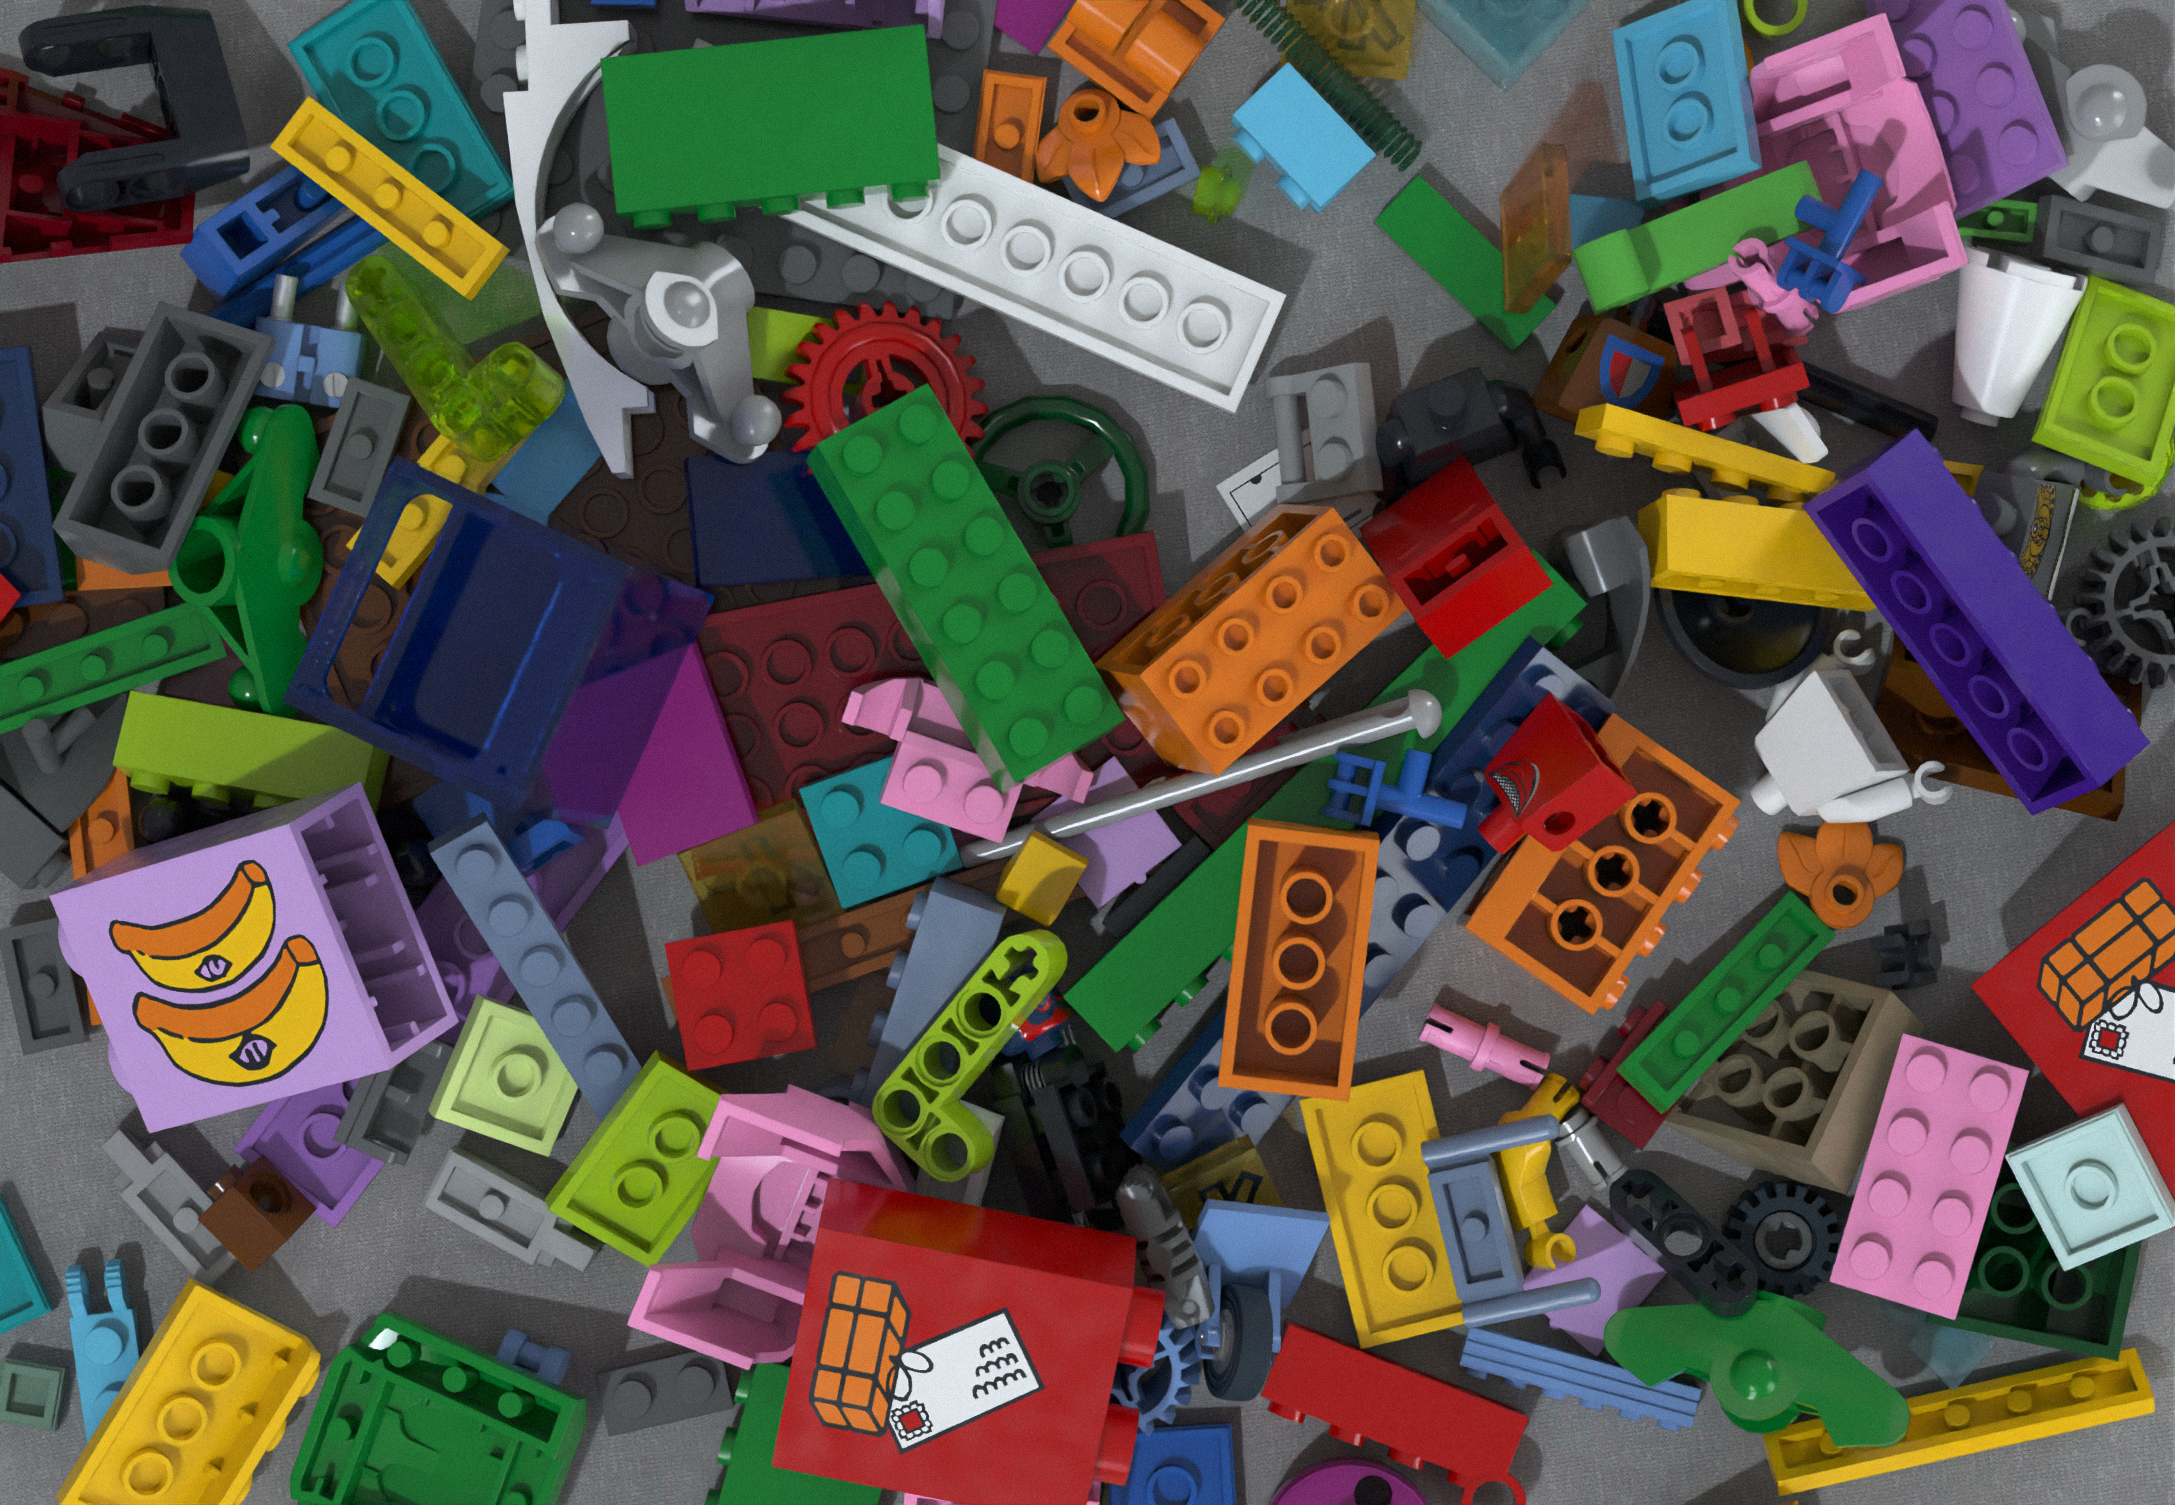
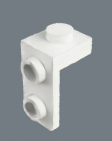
M1796 402L1770 411H1761V407L1736 412L1737 419L1734 422L1716 428L1710 433V435L1799 461L1803 464L1818 462L1828 454V449L1820 439L1821 430L1817 421L1806 409L1799 407ZM1692 470L1711 500L1720 501L1724 497L1742 495L1744 493L1714 487L1709 484L1711 475Z

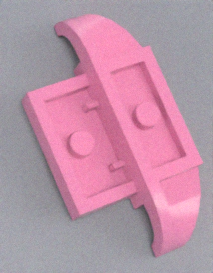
M921 676L888 678L854 688L841 722L853 726H861L886 734L889 738L898 741L878 798L881 804L1000 844L1003 842L1023 783L1032 787L1039 786L1084 804L1094 776L1089 767L1074 753L1008 792L1001 794L936 682Z

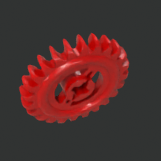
M886 300L882 304L879 316H876L870 304L861 301L855 308L856 321L845 310L836 309L831 317L836 330L824 323H816L811 328V334L819 345L807 341L799 342L796 345L795 353L808 364H791L785 369L784 375L789 379L797 381L801 386L787 389L780 396L781 402L800 406L799 411L789 415L784 420L783 426L785 428H804L806 434L793 445V452L797 453L813 449L817 443L850 426L843 410L842 390L848 374L856 365L863 363L867 382L851 398L849 417L852 424L881 409L880 407L874 408L872 400L875 397L878 398L880 404L887 405L914 391L913 383L904 375L892 371L890 359L907 365L922 379L924 385L926 383L929 384L974 461V453L965 441H980L985 436L983 429L971 421L972 418H981L988 413V407L984 403L972 399L973 394L985 387V382L980 378L967 377L966 371L976 363V358L973 355L957 357L955 350L961 342V337L958 334L951 335L945 339L939 337L942 327L940 318L935 317L926 326L920 324L919 309L914 305L906 311L903 318L898 317L895 304L890 300ZM808 467V473L813 474L811 469Z

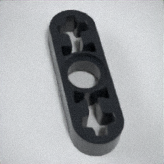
M1632 1169L1626 1171L1611 1184L1609 1190L1610 1214L1616 1226L1710 1312L1721 1317L1731 1318L1745 1314L1754 1306L1758 1297V1274L1753 1262L1659 1176L1648 1170ZM1631 1194L1635 1198L1641 1199L1647 1194L1649 1195L1650 1210L1659 1219L1654 1230L1653 1216L1640 1205H1635L1629 1210L1627 1208V1196ZM1687 1230L1698 1235L1702 1244L1696 1252L1681 1256L1670 1252L1665 1246V1241L1672 1233ZM1712 1256L1714 1258V1270L1727 1281H1731L1737 1276L1740 1277V1291L1736 1293L1729 1287L1721 1292L1717 1291V1276L1707 1266Z

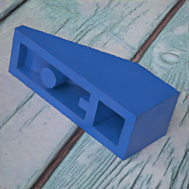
M291 164L200 224L193 233L192 242L186 244L179 255L220 305L273 269L349 208Z

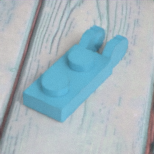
M121 1258L107 1260L104 1271L105 1285L112 1308L110 1311L92 1313L89 1278L82 1264L67 1266L65 1273L68 1302L73 1315L69 1318L87 1444L143 1354L137 1307H132L126 1268Z

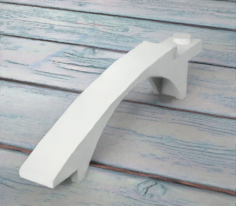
M513 0L516 20H525L526 45H519L516 48V67L519 83L528 84V91L503 92L516 208L543 316L585 422L611 472L620 479H634L631 415L656 413L655 393L617 370L589 343L572 319L561 295L556 294L537 254L535 237L536 232L545 222V201L548 181L556 151L566 128L578 108L602 80L600 58L626 56L637 52V31L628 20L560 24L559 0Z

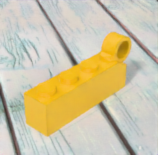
M1676 488L1662 492L1661 498L1638 510V533L1646 543L1648 550L1650 587L1870 612L1877 608L1804 510L1802 505L1805 503L1803 502L1786 503L1776 508L1760 506L1759 500L1752 496H1728L1719 501L1702 499L1701 493L1695 489Z

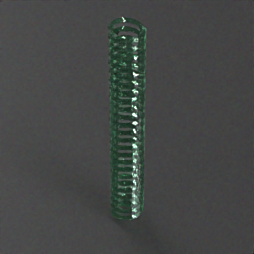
M1238 0L1234 4V9H1240L1248 0ZM1263 0L1251 1L1242 10V16H1248ZM1265 0L1263 5L1250 16L1249 24L1255 23L1267 9L1273 6L1271 11L1256 25V31H1261L1273 17L1280 13L1277 20L1263 32V38H1268L1283 22L1288 20L1284 27L1271 38L1270 45H1276L1289 30L1295 27L1292 33L1279 44L1277 52H1283L1296 37L1302 34L1300 39L1284 54V59L1292 58L1302 45L1309 41L1306 48L1292 60V66L1299 65L1316 48L1313 55L1299 67V73H1305L1319 57L1323 56L1321 61L1306 75V80H1312L1325 65L1330 63L1328 68L1313 82V87H1319L1332 72L1337 70L1336 74L1321 87V95L1328 93L1338 80L1345 76L1343 81L1329 93L1327 101H1334L1352 83L1349 90L1334 103V108H1341L1359 90L1356 97L1341 110V115H1348L1362 99L1366 98L1364 103L1349 116L1348 122L1354 123L1369 106L1373 105L1371 110L1356 123L1355 129L1361 130L1376 113L1380 112L1378 117L1363 130L1362 136L1368 137L1383 120L1387 119L1386 123L1370 137L1369 143L1375 144L1388 129L1394 126L1393 130L1377 144L1376 150L1382 151L1395 136L1401 133L1400 137L1384 151V158L1391 157L1402 143L1409 139L1407 144L1391 158V165H1396L1406 156L1410 149L1416 146L1415 150L1398 165V172L1405 171L1417 156L1420 155L1422 142L1420 140L1414 141L1415 135L1413 133L1407 134L1408 128L1406 126L1400 127L1401 121L1399 119L1393 120L1394 114L1392 112L1386 113V106H1379V99H1372V92H1365V85L1358 84V78L1351 77V71L1344 70V64L1337 63V57L1330 56V50L1323 49L1322 42H1315L1316 36L1308 35V28H1301V21H1294V14H1287V7L1280 6V0Z

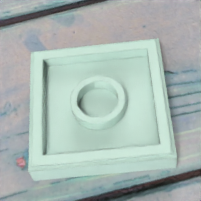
M2124 1102L2013 1148L2005 1155L2064 1271L2175 1226V1201Z

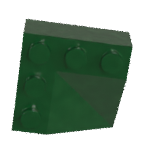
M2009 1139L2005 1155L2011 1149L2026 1142ZM2004 1155L1956 1319L1952 1320L1927 1312L1926 1322L2118 1361L2142 1240L2064 1271Z

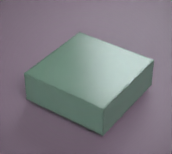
M11 1356L3 1357L0 1368V1423L52 1432L57 1431L60 1424L69 1366Z

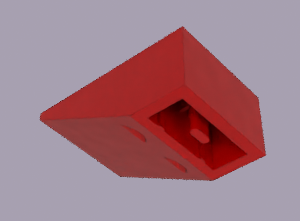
M1463 454L1358 528L1387 579L1417 624L1446 660L1554 585Z

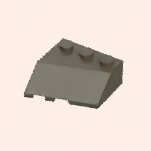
M1803 969L1738 1036L1719 1060H1715L1699 1077L1701 1081L1680 1106L1676 1105L1663 1124L1744 1166L1846 1194L1872 1140L1902 1035L1905 1033L1919 1038L1925 1024L1890 990Z

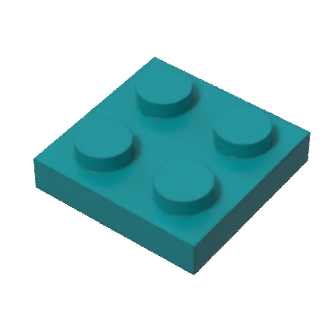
M894 752L799 786L802 800L842 909L963 867L957 844L949 826L881 804L878 801Z

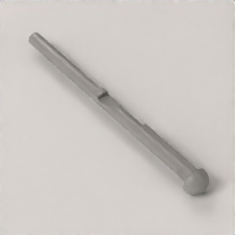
M1412 689L1408 691V696L1277 737L1279 745L1239 757L1219 776L1194 771L1169 779L1167 776L1157 778L1140 789L1007 830L1002 844L985 838L962 844L959 848L960 856L964 866L970 869L1014 855L1033 829L1054 841H1059L1335 754V751L1342 752L1417 728L1420 736L1425 739L1435 733L1440 726L1442 709L1434 695L1425 690Z

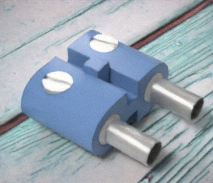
M276 274L270 315L268 317H256L255 331L274 337L277 343L253 394L339 408L349 376L362 380L368 340L367 333L359 332L356 329L362 287L340 284L334 325L332 327L318 326L292 319L298 277Z

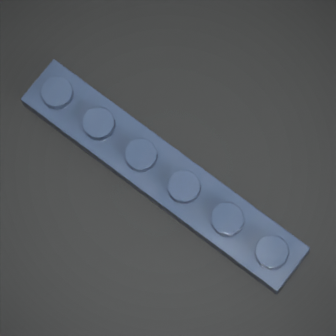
M483 811L427 843L429 853L602 1123L644 1065Z

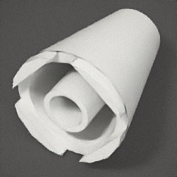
M1964 244L1969 264L1959 269L1951 401L1963 406L1960 417L1983 425L1998 427L2000 417L2014 418L2083 296L2089 278L2062 268L2060 273L2053 272L2051 267L2017 254L1978 245L1975 248L1969 244Z

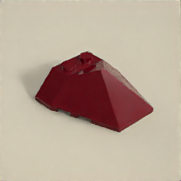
M0 68V264L189 244L192 242L196 193L180 198L90 212H76L64 207L56 181L58 172L68 164L76 161L84 153L169 140L165 128L125 113L122 114L119 121L85 108L86 98L66 91L63 99L28 86L29 76L11 69Z

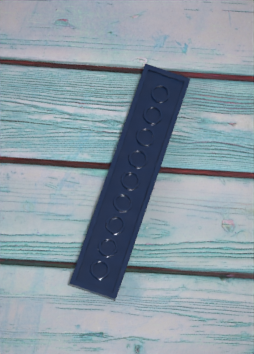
M1530 635L1432 753L1423 793L1467 804L1462 829L1385 811L1369 830L1379 833L1380 846L1359 1020L1498 853L1477 829V826L1502 803L1484 777L1487 765L1549 692L1587 720L1596 733L1603 726L1601 723L1608 713H1613L1618 707L1606 695ZM1226 1005L1119 1134L1132 1150L1198 1192L1221 1180L1224 1184L1296 1097V1095L1218 1086ZM1216 1188L1206 1193L1209 1199H1212L1219 1190Z

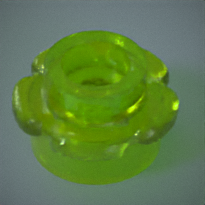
M1225 163L1223 168L1206 164L1202 169L1196 186L1192 213L1207 217L1208 223L1211 225L1218 223L1222 215L1232 217L1239 202L1242 180L1232 178L1233 168L1228 163Z

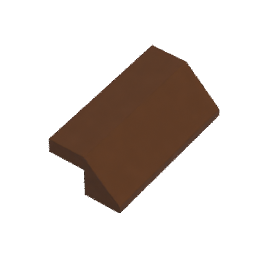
M1892 629L1873 709L1910 769L1908 773L1915 774L1917 769L1925 762L1937 761L1945 766V770L1930 774L1927 777L2019 799ZM2099 672L2118 700L2134 714L2137 725L2140 728L2142 682L2130 685L2125 682L2124 677ZM2125 766L2101 787L2054 807L2117 822L2124 806Z

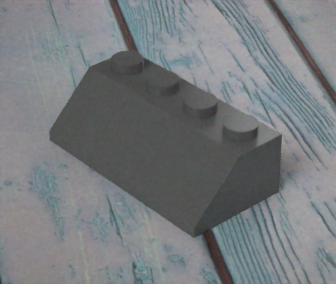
M162 301L159 302L52 525L53 529L77 557L131 575L171 569L277 342L274 337Z

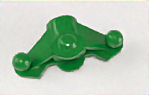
M284 404L278 406L275 410L258 406L243 413L235 430L237 440L245 452L254 456L201 514L194 518L171 569L168 570V576L175 592L185 602L198 606L244 664L238 667L231 675L227 687L230 699L236 708L254 713L263 711L266 715L290 719L299 712L304 702L316 660L299 629L300 606L304 605L314 595L321 581L324 560L322 544L316 530L307 521L303 520V497L313 482L320 462L313 423L309 413L302 406Z
M1758 1290V1297L1754 1306L1745 1314L1731 1318L1715 1315L1701 1303L1631 1307L1619 1310L1611 1316L1604 1328L1603 1340L1608 1353L1617 1363L1651 1389L1683 1372L1711 1383L1714 1395L1720 1402L1722 1411L1733 1425L1748 1433L1769 1435L1783 1431L1795 1422L1802 1412L1820 1416L1836 1448L1868 1446L1886 1448L1901 1441L1909 1427L1910 1411L1907 1401L1896 1389L1823 1333L1827 1316L1813 1307L1781 1295Z

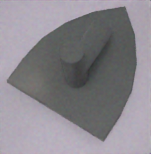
M119 693L43 720L32 719L26 722L23 727L0 734V778L61 833L89 809L107 788L117 769L112 764L128 703V694Z

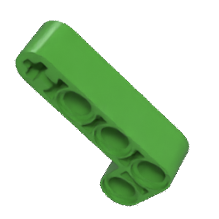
M1804 160L1631 230L1622 229L1572 250V259L1594 314L1599 315L1723 266L1728 263L1729 255L1740 259L1741 257L1734 252L1733 248L1742 240L1757 238L1763 241L1767 247L1785 241L1789 235L1795 237L1814 229L1815 227L1795 217V208L1803 196L1810 195L1823 202L1808 161Z

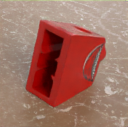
M1549 692L1487 765L1484 777L1502 803L1477 826V829L1484 839L1503 855L1526 833L1551 852L1562 851L1631 800L1638 792L1589 722Z

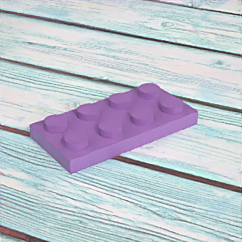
M1863 0L1869 18L1880 13H1886L1907 75L1904 78L1916 82L1939 140L1957 202V207L1953 213L1955 221L2070 165L2005 0Z

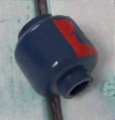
M1025 965L1018 975L1006 979L1015 982L1018 977L1038 970L1035 967L1029 969ZM1055 984L1000 1050L1003 1055L1017 1056L1026 1051L1033 1062L1044 1053L1057 1048L1065 1042L1059 1031L1070 1022L1073 1012L1069 1003L1063 998V994L1057 984ZM984 993L985 996L979 1003L980 1014L985 1022L996 1026L1001 1017L1000 1004L995 997Z

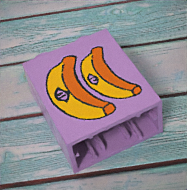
M361 782L124 852L49 895L59 919L58 939L62 954L72 970L85 980L109 1037L108 1058L112 1073L120 1086L133 1095L149 1133L390 1070L459 1022Z

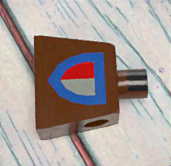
M1645 296L1615 308L1612 318L1604 315L1576 317L1568 328L1531 397L1533 406L1537 410L1574 426L1577 424L1580 409L1605 403L1666 421L1678 353L1674 345L1647 334L1658 301L1650 296Z

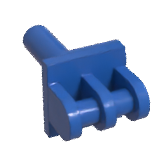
M1860 169L1839 210L1810 195H1805L1799 200L1795 208V217L1826 234L1818 249L1790 235L1787 237L1784 244L1791 249L1777 274L1778 287L1786 291L1797 288L1799 289L1800 298L1808 302L1819 299L1821 300V308L1830 313H1836L1842 308L1855 283L1863 286L1867 277L1842 262L1841 259L1884 182L1883 179L1864 169Z
M1407 749L1398 786L1381 783L1385 762L1335 751L1333 760L1338 761L1339 766L1336 778L1328 779L1327 788L1333 790L1329 806L1322 805L1320 815L1370 827L1374 809L1377 808L1462 829L1467 804L1423 793L1432 754ZM1358 767L1369 769L1364 787L1354 784ZM1352 794L1362 796L1358 814L1348 812Z

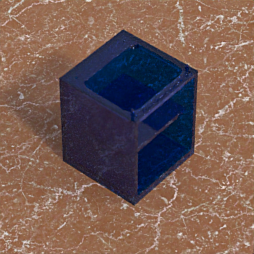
M395 455L282 701L516 815L608 829L649 741L689 646L695 642L716 595L495 490ZM420 495H434L453 504L362 704L332 698L327 687L328 673L405 506L412 499Z

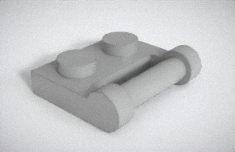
M1352 362L1295 375L1271 377L1264 380L1266 399L1273 400L1282 484L1275 487L1277 505H1308L1383 490L1381 464L1375 443L1377 427L1370 363ZM1306 396L1315 473V481L1310 482L1306 480L1298 397Z

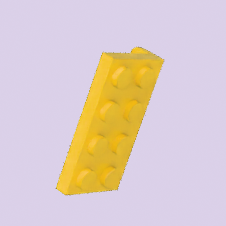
M190 1277L55 1498L60 1505H239L251 1488L253 1471L265 1452L272 1451L282 1439L287 1424L286 1417L297 1399L306 1396L314 1387L320 1373L319 1362L321 1354L307 1336Z

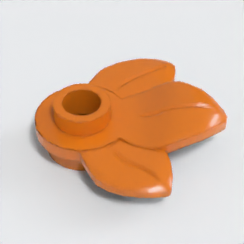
M1084 89L1066 99L1058 113V125L1040 140L1034 159L1036 173L1042 184L1051 183L1070 175L1071 180L1082 192L1098 202H1104L1114 188L1124 162L1134 165H1154L1161 161L1159 137L1152 123L1145 116L1120 110L1118 102L1108 92L1100 89ZM1098 112V115L1093 120L1087 122L1080 121L1084 115Z
M1824 820L1817 831L1816 839L1798 833L1782 832L1777 842V859L1786 884L1799 893L1808 896L1812 911L1827 926L1834 929H1851L1864 922L1872 911L1874 900L1892 892L1903 874L1904 863L1901 846L1892 843L1873 845L1872 832L1867 822L1828 823ZM1841 886L1849 889L1853 895V904H1839L1833 897V888Z

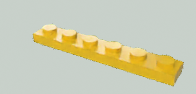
M2136 1348L2120 1351L2118 1361L2090 1357L1907 1398L1905 1400L1910 1411L1908 1430L1901 1441L1886 1448L1875 1446L1836 1448L1821 1418L1791 1424L1783 1431L1762 1435L1778 1495L1784 1496L2155 1413L2153 1392Z

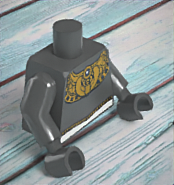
M2035 446L2022 450L2004 464L2002 473L1983 470L1978 478L1975 494L1972 498L1977 502L1982 511V516L2004 546L2017 556L2021 569L2041 596L2052 604L2082 489L2077 485L2084 480L2089 489L2116 496L2124 495L2128 492V489L2113 487L2109 480L2110 471L2054 449ZM2084 608L2056 609L2061 623L2078 646L2086 645L2085 641L2073 636L2071 622L2077 623L2079 620L2090 619L2093 616L2092 613Z

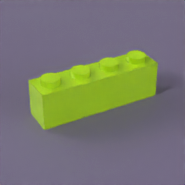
M130 690L112 765L131 779V787L144 792L167 795L169 787L174 786L192 790V798L214 805L229 806L231 797L254 801L252 808L255 810L266 806L287 804L361 782L376 817L391 748L377 734Z

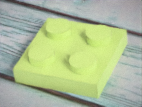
M477 993L428 1112L434 1118L549 1157L578 1086L531 1012Z

